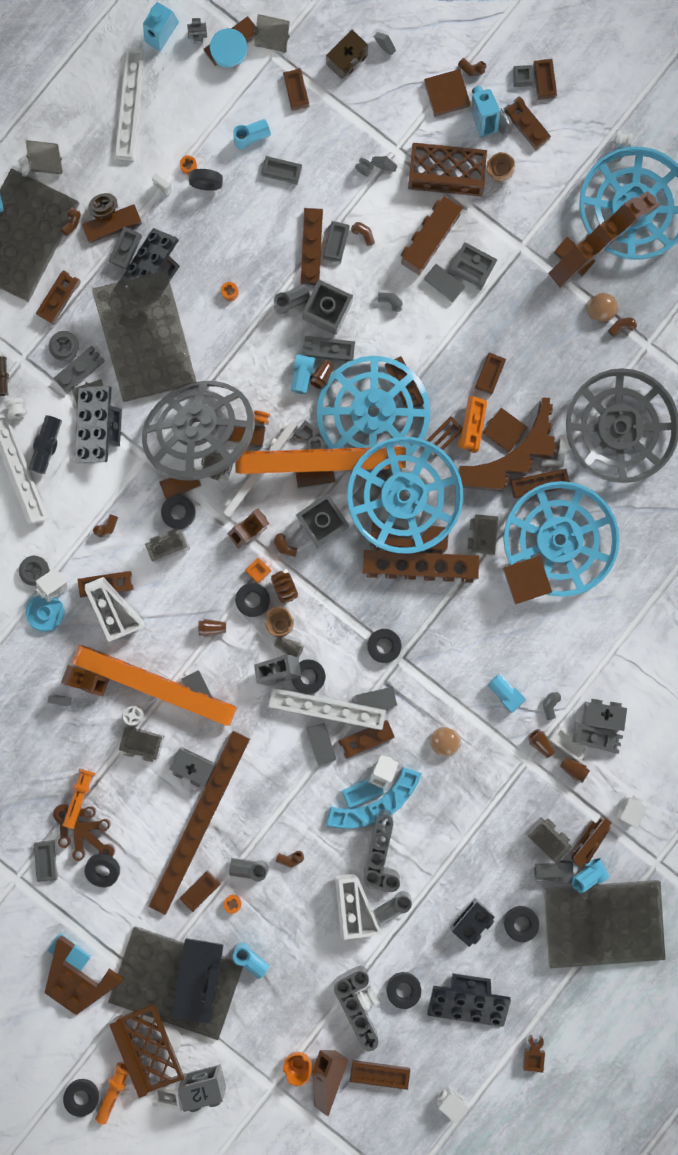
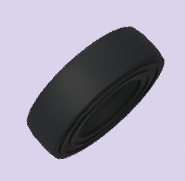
M194 169L190 171L188 181L189 185L196 189L214 191L222 187L223 176L219 172L210 169Z
M183 495L169 497L161 507V517L164 523L173 529L187 528L195 519V506L189 498ZM176 505H182L186 510L185 516L179 520L174 519L171 515V510Z
M247 583L238 590L235 603L243 615L258 617L268 609L270 596L262 585ZM252 592L257 593L260 597L259 605L254 608L247 606L245 602L246 596Z
M379 629L373 632L367 642L369 655L380 663L394 661L399 656L402 648L399 636L390 629ZM382 638L390 640L392 644L391 650L385 654L380 653L377 649V643Z
M302 660L299 662L301 674L304 670L311 669L316 674V680L312 684H305L301 677L291 679L292 683L301 693H316L325 683V670L315 660Z
M95 854L90 857L85 865V877L91 884L97 887H110L118 880L120 865L110 855ZM104 866L109 870V874L106 876L100 875L96 872L95 867Z
M516 906L507 912L504 919V928L508 936L514 941L528 942L539 931V919L532 909L526 906ZM518 917L528 919L529 927L525 931L515 929L514 922Z
M399 972L388 981L386 992L389 1001L395 1007L409 1009L420 1000L422 989L419 980L413 974ZM401 983L409 984L412 989L411 994L406 998L398 996L396 992L398 985Z
M77 1079L71 1082L63 1095L65 1109L76 1117L89 1115L95 1110L99 1102L98 1088L88 1079ZM82 1090L88 1094L89 1100L86 1104L79 1105L75 1102L74 1094L77 1091Z

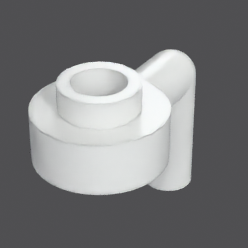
M559 435L557 459L542 458L541 466H564L565 455L567 451L571 450L567 435Z

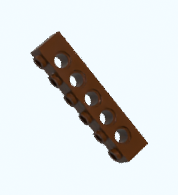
M364 550L362 574H366L367 578H378V575H385L386 579H397V576H405L406 580H416V577H424L425 581H435V578H443L444 582H454V579H462L463 583H473L474 580L479 579L480 556ZM381 559L385 560L388 564L385 570H380L377 567V562ZM400 560L404 561L407 565L404 571H399L396 568V563ZM419 561L423 562L426 566L423 572H419L415 568V564ZM438 562L442 563L445 567L442 573L436 572L434 568ZM459 563L463 566L464 571L462 574H457L454 571L455 564Z

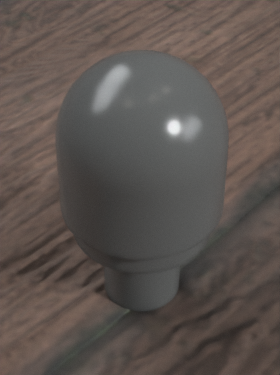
M500 108L498 130L501 134L508 135L513 130V123L510 116L504 114L502 108Z

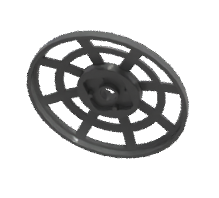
M610 369L590 378L574 394L566 415L567 439L576 459L593 475L615 483L640 481L657 473L672 457L678 442V411L669 392L653 377L634 369ZM616 376L615 388L604 390L596 396L588 389L589 386L601 379ZM624 376L639 379L651 386L652 389L643 396L635 390L623 388ZM583 394L589 403L583 412L581 423H571L574 406L578 398ZM615 394V405L605 409L599 400L608 395ZM623 394L632 396L639 400V402L634 407L623 404ZM657 394L661 396L666 404L671 422L659 423L656 410L650 403ZM592 407L600 414L597 424H587L588 415ZM644 407L647 408L652 423L643 424L639 412ZM617 422L624 425L625 429L623 432L617 431ZM671 430L669 445L665 454L660 459L652 453L658 441L659 431ZM571 431H581L584 443L591 452L585 460L580 456L574 445ZM643 431H653L651 441L646 448L639 440L642 437ZM587 432L598 433L601 442L595 448L592 446ZM606 447L616 450L617 461L608 459L600 453ZM634 447L641 453L638 457L625 461L624 450ZM597 458L607 465L618 467L619 477L602 474L594 470L590 465ZM645 458L655 465L643 474L627 477L626 466L637 464Z
M199 381L183 385L164 396L149 413L142 431L143 450L153 467L170 478L199 480L214 476L233 465L248 448L255 429L253 409L244 394L229 384L218 381ZM207 386L220 387L234 393L223 397L215 392L206 391ZM198 388L197 392L185 394L176 400L173 399L176 395L187 390ZM204 396L213 397L218 400L210 406L202 403ZM195 397L194 404L186 407L180 404V402L188 398ZM237 398L242 400L247 413V421L235 419L234 410L229 402ZM167 403L168 406L161 414L158 423L150 425L159 409ZM225 406L229 418H218L215 411ZM172 408L178 412L172 421L164 422ZM200 422L198 426L191 427L193 423ZM227 426L222 437L217 440L214 435L218 427ZM234 427L246 428L237 447L229 453L223 445L231 436ZM172 428L174 435L165 443L162 429ZM156 431L157 440L162 447L155 456L151 454L147 444V433ZM179 441L187 446L186 453L178 452L172 449V447ZM206 442L212 445L205 450L195 452V446ZM215 451L224 458L210 467L194 470V459L206 457ZM168 453L175 458L186 460V471L171 469L162 465L160 461Z

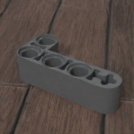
M387 809L380 810L376 815L364 869V883L369 888L395 892L400 887V875L396 870L384 867L393 829V814ZM384 817L388 819V821H386L385 823V829L382 828V820L384 819ZM378 836L386 838L382 843L377 842L375 839ZM376 854L382 858L379 861H374L371 857ZM370 873H374L377 875V878L369 879L367 876ZM393 877L396 879V882L390 884L386 880Z
M356 966L336 977L334 992L362 1048L366 1051H374L378 1046V1034L367 1011L363 1009L357 997V991L368 985L369 973L365 967ZM361 973L365 975V979L358 981L355 979V976ZM343 982L346 983L348 987L344 990H341L337 987L338 984ZM354 1000L357 1004L355 1007H349L347 1002ZM358 1018H363L366 1022L363 1025H358L355 1021ZM366 1031L369 1038L373 1039V1041L366 1040Z

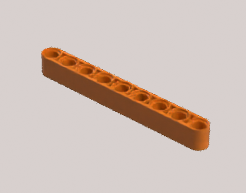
M372 447L245 451L235 462V473L255 474L353 470L358 460ZM386 447L373 453L363 463L361 468L372 470L379 463L388 459ZM394 447L396 456L406 455V447ZM398 461L399 468H406V461ZM389 464L382 469H391V465Z
M78 645L72 663L76 666L226 726L231 725L237 707L214 697L211 699L208 697L209 695L201 692L196 693L182 684L84 645Z

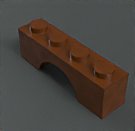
M372 521L371 536L377 539L382 529ZM430 526L426 533L421 536L423 544L438 536L445 527ZM390 533L384 542L389 546L399 548L416 546L414 539H406ZM449 534L438 544L426 550L443 554V551L446 552ZM370 542V545H373L374 549L384 550Z

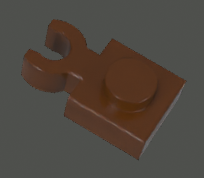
M529 1035L528 1042L531 1047L524 1050L523 1070L543 1073L545 1051L540 1049L544 1045V1039L542 1036H539V1042L533 1043V1036Z

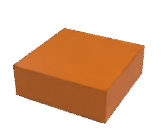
M259 557L245 569L258 584L272 571Z

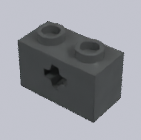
M288 654L254 664L258 684L270 686L301 677L299 658Z
M591 699V702L585 701L582 724L624 731L627 708L622 707V703L610 701V705L603 704V700ZM601 712L609 713L608 716H601Z
M181 747L169 770L173 771L172 774L180 779H183V777L190 779L192 785L200 787L207 784L216 763ZM194 764V765H195L194 768H195L197 771L194 770V771L191 773V772H189V771H190V768L187 767V766H190V765Z

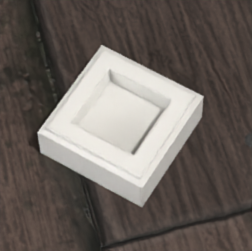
M155 172L151 177L154 186L169 196L173 191L171 184Z

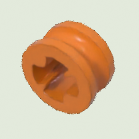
M186 155L180 160V168L184 174L189 175L190 171L197 169L196 160L190 155ZM186 161H190V164L193 162L191 169L183 167L186 165Z
M226 282L222 285L221 293L224 299L233 301L238 297L239 291L235 283ZM229 287H232L234 293L231 292V295H228L225 291L226 289L229 290Z
M254 411L256 423L269 424L267 419L270 418V414Z
M229 895L224 901V909L232 914L238 912L242 905L241 899L237 895ZM235 899L238 907L230 909V904L228 905L227 903Z

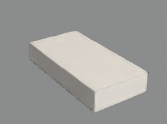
M558 724L548 740L580 763L591 747L571 742L573 734Z

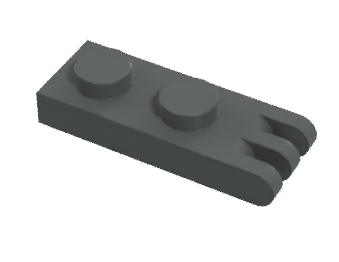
M313 336L304 337V341L311 342V344L304 343L303 348L311 349V351H303V356L342 361L354 359L355 341Z
M93 346L89 347L53 378L66 394L105 362L103 357L95 361L100 356L98 352L90 355L95 351Z
M576 723L571 742L619 754L620 750L613 747L614 745L621 747L622 743L615 740L616 738L623 739L624 735Z

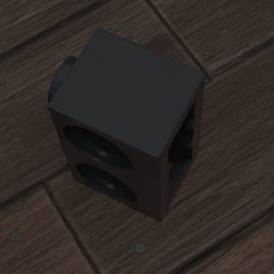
M474 898L450 926L452 933L470 947L472 944L478 943L482 937L480 934L493 925L495 916L481 902ZM478 912L485 913V917L482 920L475 919ZM471 927L472 932L469 935H464L462 933L463 929Z

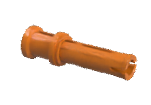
M80 768L78 770L80 773L77 782L73 785L75 791L62 826L71 829L75 828L85 795L90 792L89 786L92 777L96 775V773Z
M123 1062L116 1064V1071L113 1077L109 1079L108 1091L95 1117L96 1122L99 1124H107L120 1091L126 1087L125 1082L129 1073Z

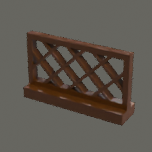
M413 142L408 189L482 197L485 187L487 150ZM416 149L424 150L427 154L420 159L415 151ZM438 151L442 152L445 157L438 160L433 154ZM456 153L464 157L459 162L452 157ZM474 155L482 156V161L476 164L471 157ZM429 157L435 162L430 168L424 163ZM449 159L454 166L447 170L442 163ZM466 161L472 166L467 172L461 167ZM421 165L425 171L423 173H413L414 168ZM439 167L444 173L442 175H435L432 171ZM458 169L463 175L454 177L451 172ZM476 170L481 175V178L472 179L470 174Z
M155 1004L124 1016H116L110 1022V1029L139 1098L146 1096L148 1092L184 1079L185 1076ZM152 1012L154 1017L153 1023L142 1019L144 1013ZM132 1019L138 1022L135 1030L127 1026L126 1020ZM140 1023L150 1028L147 1036L137 1032ZM153 1029L160 1032V1042L150 1038ZM135 1036L145 1040L143 1048L135 1045ZM148 1042L158 1046L155 1054L145 1050ZM160 1048L168 1051V1060L157 1056ZM142 1055L153 1059L150 1067L142 1063ZM155 1060L165 1064L163 1072L152 1068ZM167 1067L175 1069L177 1076L170 1077L166 1075ZM150 1073L160 1077L158 1083L151 1085L148 1078Z

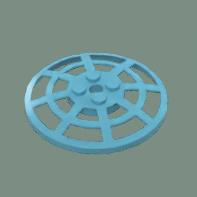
M646 147L621 148L601 158L587 174L579 197V211L587 233L590 235L593 231L587 222L584 204L595 206L596 217L599 224L604 222L601 208L611 209L613 215L630 199L637 198L647 191L656 198L655 194L662 189L668 206L660 205L654 212L628 230L627 238L620 236L616 240L627 244V254L615 251L610 247H607L605 251L624 259L644 260L661 255L671 249L678 242V233L672 240L663 233L670 225L673 214H678V206H674L673 195L667 184L675 177L678 178V164L666 154ZM636 155L634 167L623 168L612 174L606 165L608 162L619 157ZM643 156L661 162L671 171L661 178L653 171L642 168ZM600 169L606 179L600 186L596 198L585 196L591 179ZM633 174L632 183L622 187L616 180L620 176ZM641 175L651 178L656 184L652 188L641 184ZM610 184L616 194L612 201L602 200L603 192ZM656 213L667 214L660 229L651 222ZM646 227L652 233L649 237L635 239L637 229ZM655 239H658L665 245L652 253L635 255V245L647 244Z
M382 356L360 357L343 364L329 377L328 384L321 390L317 403L318 427L329 449L342 448L347 442L355 448L373 447L377 444V435L386 431L393 438L405 437L411 427L413 417H424V424L418 437L424 440L430 423V402L421 380L406 365L397 360ZM371 361V372L359 374L350 380L342 374L345 369L355 364ZM378 361L395 365L404 370L407 375L399 381L391 375L378 372ZM370 378V389L360 392L353 385L362 379ZM378 378L388 380L395 386L388 393L378 389ZM336 379L343 387L337 394L334 407L323 408L326 392L333 380ZM412 380L415 381L422 394L425 409H413L411 396L405 388ZM348 390L355 397L351 407H340L342 397ZM400 391L406 399L408 408H396L393 398ZM370 407L378 408L379 414L376 417H371L368 414ZM322 415H334L336 427L342 436L335 444L331 442L325 431ZM339 415H351L354 425L347 432L341 424ZM396 416H407L406 424L401 433H399L393 426ZM360 430L369 435V445L361 444L352 439V437ZM399 443L401 447H406V455L410 456L420 446Z
M396 437L376 444L358 460L349 478L347 503L355 526L368 541L390 552L415 553L435 546L451 532L461 513L463 486L457 467L442 449L420 438ZM410 443L425 447L420 458L410 455L396 456L393 444ZM386 447L388 459L379 463L371 473L361 468L363 463L373 453ZM432 452L445 462L452 477L441 480L436 470L426 462ZM398 461L414 462L416 465L411 473L400 472ZM390 464L393 475L386 481L376 476L377 473ZM423 467L432 475L435 482L425 485L418 477ZM359 475L367 480L364 488L365 504L354 507L353 486L356 476ZM373 483L382 488L381 499L370 502V488ZM455 484L456 503L454 512L450 516L441 511L444 503L443 487ZM401 490H406L409 493L407 501L400 500L399 493ZM438 490L436 508L426 503L427 492ZM383 506L389 513L385 524L377 518L373 509ZM422 510L432 515L426 523L417 527L414 516L418 515ZM367 511L372 521L382 529L377 539L364 529L356 514ZM396 518L407 519L410 530L393 529L392 526ZM437 518L448 523L438 536L423 544L420 532L429 528ZM389 533L398 536L412 535L416 546L399 548L389 546L384 542Z
M563 481L540 485L521 497L507 517L503 536L504 551L509 565H513L522 559H531L530 556L540 552L547 559L544 568L548 578L556 580L572 578L577 589L568 591L552 590V593L546 594L557 597L581 594L599 584L611 571L616 561L620 541L616 518L603 498L583 485ZM564 488L575 490L576 492L572 501H548L545 490ZM537 494L541 505L532 510L525 521L515 517L517 510L522 504ZM583 494L596 502L606 517L595 521L586 509L578 505ZM566 506L568 510L565 517H554L550 507ZM543 510L547 521L540 528L530 524L535 515ZM575 511L581 513L589 524L579 527L572 520ZM511 523L521 528V552L511 555L509 548ZM607 524L610 525L612 535L610 555L599 552L600 534L598 528ZM526 531L537 535V545L529 549L526 548ZM590 531L593 532V549L583 546V534ZM560 534L564 537L565 542L563 545L556 544V535ZM579 553L589 556L584 565L576 570L572 559ZM595 559L606 562L599 575L590 583L584 585L579 575L585 572ZM554 562H564L569 573H551Z

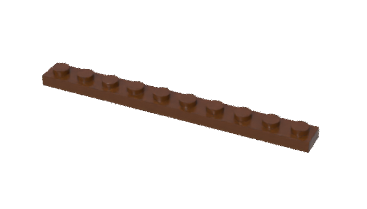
M234 730L232 731L148 907L164 915L167 914L251 738Z

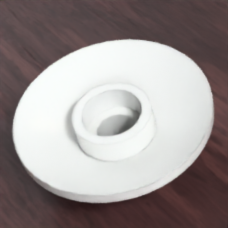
M162 1020L176 1054L181 1045L180 1031L172 1022ZM147 1027L143 1034L147 1036L150 1028ZM153 1029L150 1038L158 1041L161 1039V1034ZM148 1042L145 1050L155 1054L158 1046ZM160 1048L157 1056L168 1059L169 1054L167 1050Z

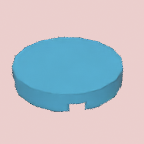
M227 28L218 31L210 42L211 55L214 61L222 67L231 68L237 64L239 65L247 56L246 39L242 33L235 29Z
M37 595L27 604L25 615L32 628L48 632L55 630L61 625L65 609L59 598L55 597L48 602L45 598Z

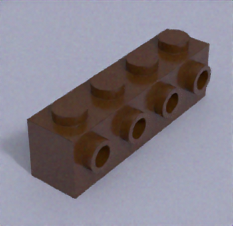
M443 196L441 201L437 200L432 207V214L424 218L421 224L423 226L420 232L416 231L411 238L412 244L409 247L406 246L400 255L402 257L401 264L419 276L462 214L463 207L446 196Z

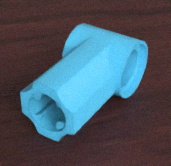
M265 119L246 126L238 125L233 130L234 145L239 149H246L251 143L271 136L269 125ZM240 135L246 136V138L239 139L237 137Z
M296 355L294 363L295 372L291 386L292 392L307 394L316 358Z
M501 674L495 676L487 684L511 713L526 701L524 696L516 688H513Z
M596 858L586 864V868L572 878L571 884L579 893H584L593 885L607 880L610 876L601 858Z
M238 943L234 947V962L242 965L256 978H262L270 964L253 952L246 943ZM244 950L247 955L242 958L237 955V952Z

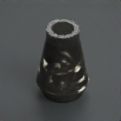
M282 637L277 638L274 643V647L281 650L284 654L298 658L304 649L301 642Z

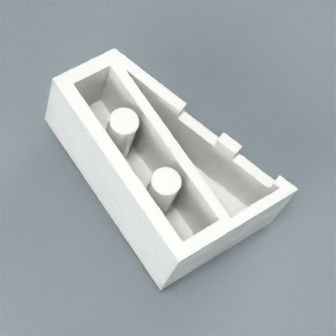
M104 577L85 584V591L108 642L145 627L142 618Z
M355 874L335 876L340 935L343 939L382 935L383 933L379 928L358 877Z

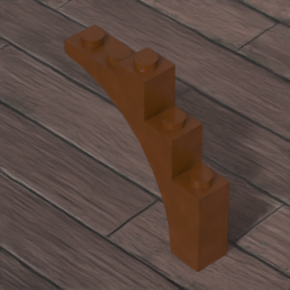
M647 191L639 197L625 202L609 219L599 224L585 240L576 244L548 273L560 288L570 282L609 245L643 218L654 212L660 206L656 198Z
M543 397L540 400L533 427L525 440L515 450L490 463L476 466H459L458 472L463 488L502 492L504 487L508 485V476L505 473L526 475L529 470H532L533 459H530V457L551 458L553 453L556 454L557 442H554L555 436H547L551 432V423L548 421L549 415H552L553 404H550V398Z

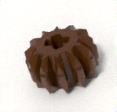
M278 571L276 574L271 575L272 584L281 603H289L298 597L297 589L289 571Z

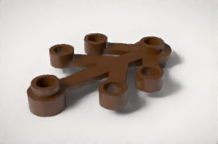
M67 804L58 805L53 812L55 821L60 823L58 845L61 848H66L71 843V839L68 836V827L62 826L65 817L60 816V811H64L67 814L69 807ZM93 806L81 808L78 816L92 818L96 815V808ZM87 809H92L93 815H88ZM105 818L101 821H76L74 828L75 851L72 854L74 860L80 861L85 857L82 837L99 851V854H103V850L107 849L110 852V856L113 857L116 850L112 844H103L89 831L93 829L107 831L111 826L110 820ZM103 821L107 822V828L101 826ZM63 838L67 840V845L62 844L61 840ZM77 851H80L82 853L81 858H78L76 856Z

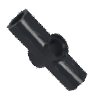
M45 415L40 434H37L33 443L34 452L29 464V470L45 475L50 458L57 449V436L62 424L61 419Z

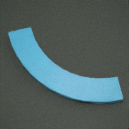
M403 767L393 787L377 801L366 806L350 809L331 806L326 826L342 829L367 827L375 823L376 815L380 810L387 809L394 814L412 795L422 773Z

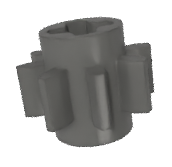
M192 18V23L187 24L188 38L193 39L194 44L203 43V38H207L206 22L201 23V18Z

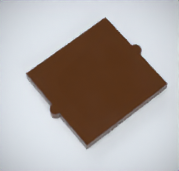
M500 408L494 418L490 419V423L483 431V434L510 452L514 445L521 440L520 437L528 427L503 408Z

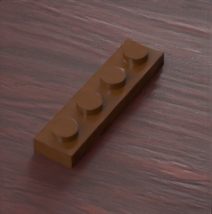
M304 208L301 284L316 285L318 279H320L323 209Z

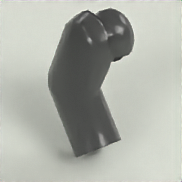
M378 292V302H389L394 312L402 310L403 302L396 294Z
M551 692L543 701L547 720L556 718L554 707L561 701V695L558 692Z

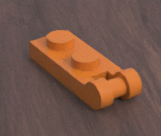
M475 396L468 397L462 436L458 441L459 448L468 449L472 453L478 452L487 401Z

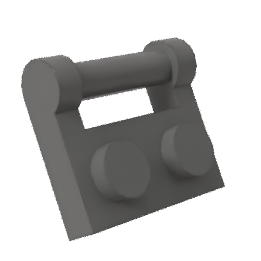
M464 242L448 273L452 276L455 274L470 282L481 291L498 259ZM461 263L483 275L482 278L479 279L458 268L459 264Z

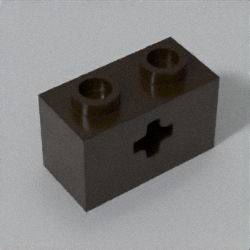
M351 29L326 55V65L343 79L354 71L355 66L359 62L362 63L367 58L368 44Z

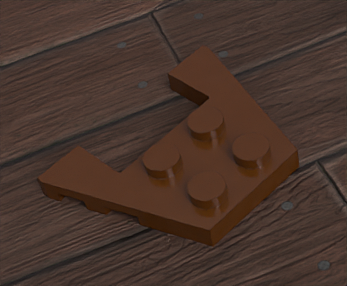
M60 935L56 942L44 993L73 1014L78 1015L118 986L123 977L109 968L101 981L97 983L66 961L75 944Z

